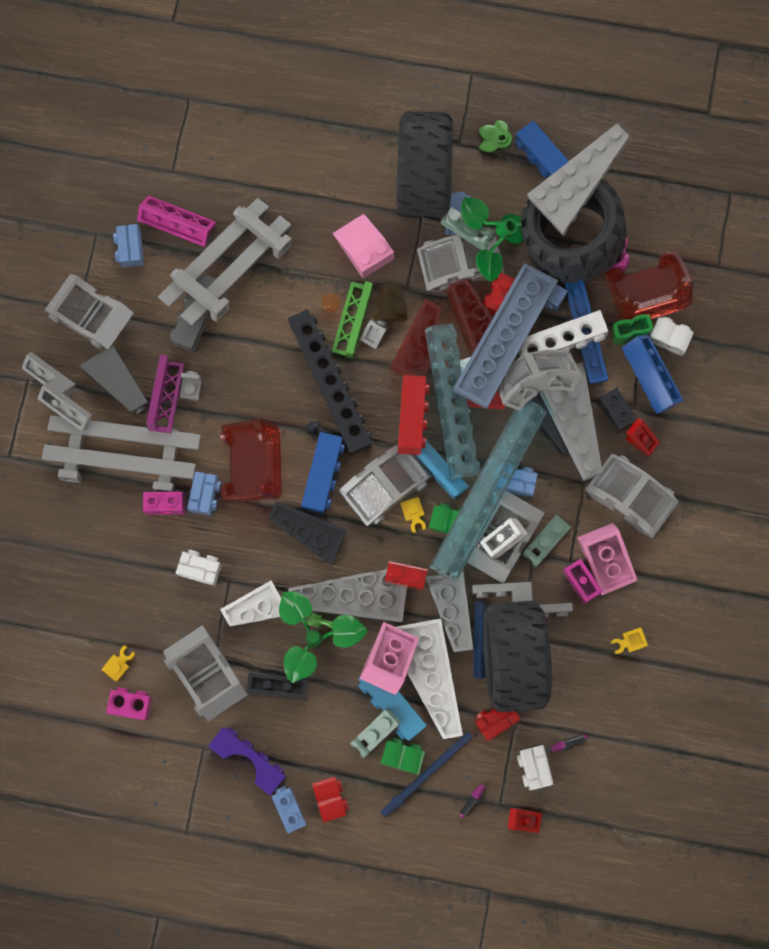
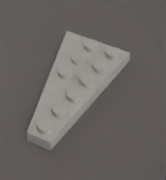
M618 124L614 125L527 194L528 199L563 236L566 234L570 224L577 218L580 209L585 206L600 184L604 174H607L615 158H618L630 140L629 135Z

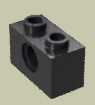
M617 387L600 396L598 403L617 434L632 426L637 420Z

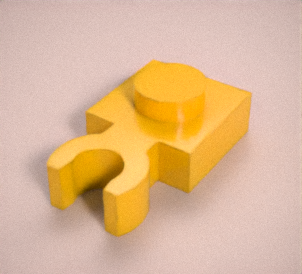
M419 497L401 502L406 522L412 520V532L416 533L415 525L420 524L422 529L425 530V523L420 520V517L425 515Z
M641 627L623 633V640L614 639L610 642L611 644L618 643L620 645V649L614 651V654L623 652L626 647L628 652H632L648 646Z
M127 646L121 648L119 657L113 654L101 669L116 682L129 669L130 666L126 662L132 660L136 653L132 652L130 656H126Z

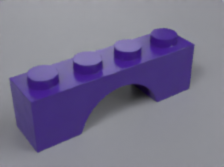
M222 727L208 747L223 759L235 754L247 756L256 768L255 784L270 796L273 795L286 778V775L283 774L285 770L278 764L273 766L269 763L268 760L270 758L263 752H255L252 749L254 745L248 740L244 739L241 741L234 729Z

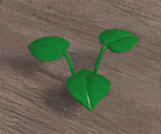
M464 197L461 204L464 222L474 230L480 229L483 224L496 225V233L498 236H501L490 248V251L487 249L481 250L476 256V266L486 280L494 281L500 275L503 267L502 256L494 252V249L505 239L512 244H518L524 240L521 232V216L506 214L500 221L487 222L485 221L489 217L487 205L480 199Z
M284 592L279 605L281 619L289 625H296L302 621L308 632L306 635L308 646L304 650L298 646H293L285 654L284 670L288 680L294 683L313 674L317 667L316 657L313 653L307 651L311 648L319 647L325 638L333 635V643L336 646L348 648L363 639L367 633V628L355 617L341 615L333 621V631L321 636L318 631L310 630L304 619L312 614V605L308 598L297 592Z

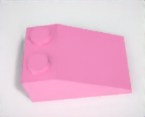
M364 214L333 233L363 279L394 260V251Z
M614 523L578 537L592 575L603 591L601 595L638 581L620 531Z
M383 622L360 679L396 695L404 683L419 638Z

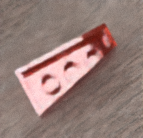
M467 279L449 284L446 293L471 357L493 318L487 307L485 308L480 301L481 298Z
M427 299L424 300L389 370L401 376H426L442 307Z

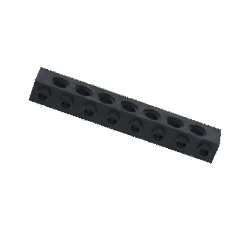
M307 309L289 317V325L350 455L353 456L371 448L373 437L370 431H366L363 426L365 420L362 414H358L355 409L357 403L354 397H350L347 392L350 389L346 380H341L339 374L342 372L338 363L334 364L332 361L334 355L330 346L326 347L323 342L326 338L323 331H318L316 327L318 321L315 314H310ZM305 329L313 330L310 335H304L303 331ZM319 345L321 348L319 351L313 352L311 347ZM323 361L329 364L324 369L318 366ZM329 378L336 379L334 385H328L326 381ZM337 395L345 397L342 402H336L334 398ZM349 411L352 413V417L344 419L342 414ZM353 428H358L360 434L352 436L350 431Z

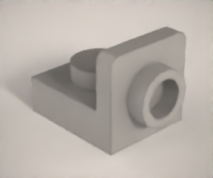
M373 318L367 324L360 340L377 349L390 327L386 325V321H374Z
M194 371L181 373L182 384L179 398L199 401L202 386L201 376Z

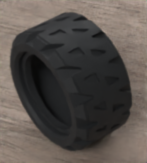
M407 111L400 118L397 161V209L403 215L443 217L450 210L453 119L447 112Z
M600 180V184L585 206L582 207L599 214L604 220L603 228L592 242L579 248L565 249L550 243L544 237L550 221L527 199V207H523L521 215V232L529 257L535 267L541 269V272L554 279L560 278L561 282L577 283L580 279L586 282L599 277L602 271L606 273L616 264L618 257H621L626 246L627 237L624 208L615 189L606 181L602 182Z
M534 600L491 603L483 616L484 665L490 703L499 713L542 710L550 701L552 691L551 649L545 613Z

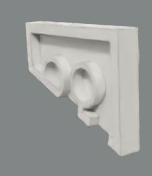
M269 581L220 610L230 627L280 617L279 605L281 597L272 581Z

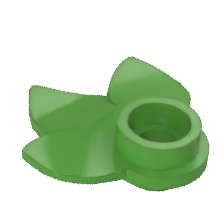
M497 120L494 126L485 125L479 129L480 135L484 139L479 146L481 151L490 153L498 148L507 149L510 147L512 136L508 132V126L504 121Z
M312 612L309 617L305 618L310 626L321 628V625L325 624L332 628L333 621L323 619L319 613Z

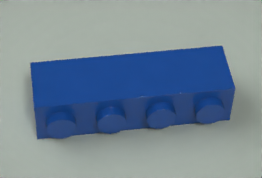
M534 121L516 133L515 144L517 148L527 154V159L539 168V173L544 178L550 177L569 162Z
M649 334L638 336L622 347L626 359L630 362L633 372L640 381L642 389L650 400L656 414L666 412L684 401Z
M320 432L301 504L302 509L325 514L326 509H330L332 499L329 498L330 491L335 489L336 480L333 479L335 472L339 473L341 462L338 460L340 454L343 455L346 445L343 443L342 437Z

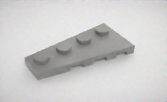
M464 572L426 577L453 651L474 650Z

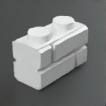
M509 518L504 522V525L499 526L483 539L481 544L491 558H499L528 535V533L517 519Z
M189 550L188 553L182 552L176 574L215 586L222 566L220 562H217L218 558L207 555V558L200 557V553Z
M544 745L519 751L520 755L517 756L519 767L524 768L525 775H522L525 787H529V790L554 785Z

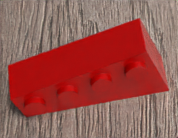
M403 375L398 454L421 455V449L426 447V437H422L423 431H427V419H424V413H428V401H425V395H429L430 384L426 383V376Z

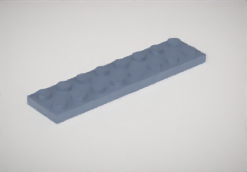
M525 263L523 264L455 384L454 392L486 409L488 408L558 280Z

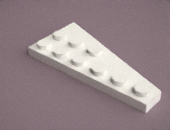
M441 619L396 627L419 638L407 674L442 738L463 736Z

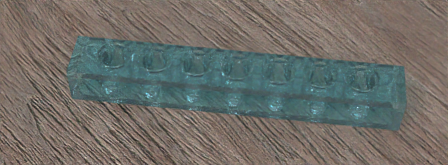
M453 324L434 325L425 329L450 480L479 475L480 466L476 459V444L472 436L473 426L469 418L470 408L466 398L453 391L463 372L459 360L460 350L456 342L457 332ZM442 341L446 344V349L443 348ZM445 360L448 361L449 368L445 365ZM448 379L452 381V386L449 385ZM452 398L455 399L456 405H453L451 401ZM455 416L459 419V424L455 422ZM458 435L461 436L462 443L459 442ZM462 454L465 456V462L461 459Z

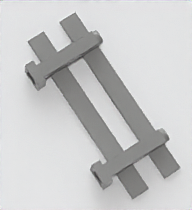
M259 198L247 209L240 206L237 207L233 213L236 219L184 271L178 268L173 270L170 275L173 282L158 296V299L170 307L186 291L196 300L181 314V317L193 326L209 310L211 311V318L217 322L229 310V301L224 297L221 300L219 298L270 247L273 249V256L277 259L290 248L291 238L286 234L283 237L281 236L291 227V224L281 216L269 227L258 219L269 208ZM247 229L255 234L258 238L207 289L196 281Z
M50 415L48 431L70 434L68 447L44 444L42 460L65 463L64 469H59L58 477L61 481L80 483L82 476L78 472L79 465L159 475L158 482H153L152 489L154 492H175V487L172 483L173 477L194 479L196 464L176 461L178 448L199 450L200 434L180 432V430L172 428V433L149 431L146 427L91 420L87 429L82 432L63 417ZM84 436L163 445L162 459L84 450L82 449Z

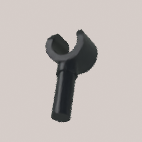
M310 421L306 426V430L312 434L316 430L326 434H333V432L319 426L315 421Z

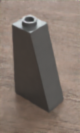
M114 346L80 365L93 380L134 416L145 413L148 410L147 408L150 407V404Z

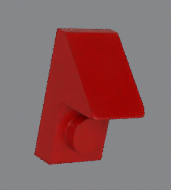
M637 418L627 431L626 441L648 457L660 443L641 419Z
M510 808L508 829L539 833L542 813Z

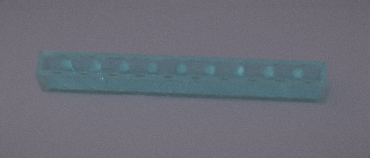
M528 401L520 411L514 409L429 567L439 575L457 582L547 413L538 403Z

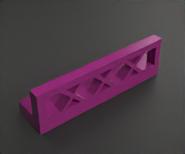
M160 355L146 422L149 431L172 433L182 382L181 373L184 372L185 365L184 363L170 362L168 355ZM169 367L179 368L178 374L171 377L168 374ZM173 383L175 390L168 394L165 391V387ZM169 400L172 403V407L164 411L161 407L162 403ZM164 417L169 421L168 427L158 426V421Z

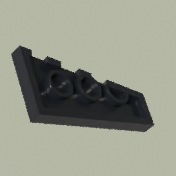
M275 501L268 518L331 566L347 532V529Z

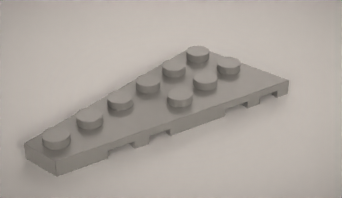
M584 362L576 365L582 377L573 392L567 390L550 391L546 389L539 393L584 481L602 473V466Z
M387 569L289 588V591L297 592L307 597L314 612L403 622L407 587L385 583Z

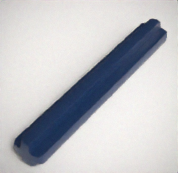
M476 601L474 603L473 677L476 679H483L485 677L483 616L486 611V603L484 601Z

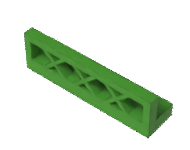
M365 281V285L351 282L332 348L334 354L354 359L372 295L373 283ZM354 288L363 290L361 297L357 300L353 296ZM356 305L358 308L357 313L350 317L347 312L348 308ZM351 322L353 325L352 331L346 335L343 331V326ZM346 339L348 343L346 351L338 350V343Z

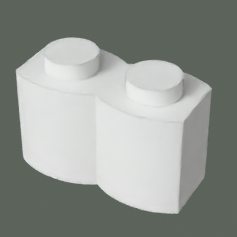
M659 317L650 334V338L654 345L683 356L694 332L686 325L681 324L679 326L674 324L673 320L668 317Z

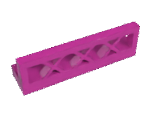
M149 195L139 205L137 221L203 247L207 245L209 233L216 225V221Z

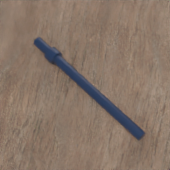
M467 731L398 796L395 795L380 813L386 818L393 810L399 809L404 804L403 801L471 740L473 736Z

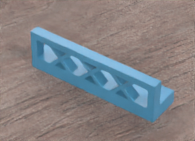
M426 441V447L421 449V455H415V457L452 499L455 500L469 486Z

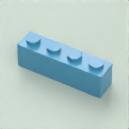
M360 678L358 679L360 681L359 688L364 694L369 693L373 697L370 701L377 710L380 707L383 711L389 708L401 721L395 732L402 740L405 738L408 741L411 740L427 726L399 691L395 695Z

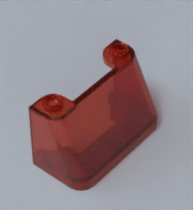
M677 250L664 253L659 258V265L628 275H624L621 268H612L605 273V279L620 320H632L639 315H650V318H655L685 309L690 306L693 300V280Z
M262 419L221 425L220 438L224 444L230 446V482L225 483L221 489L222 500L230 502L279 499L282 495L281 435L279 427Z

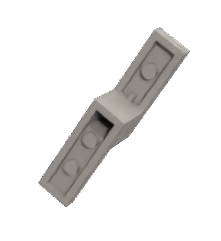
M32 352L28 353L22 369L44 384L40 390L38 400L83 432L87 429L92 414L70 399L75 383Z
M531 582L472 585V595H477V598H487L488 594H496V597H506L508 593H511L512 602L533 601ZM572 603L540 605L546 618L549 617L548 614H556V617H565L573 611Z

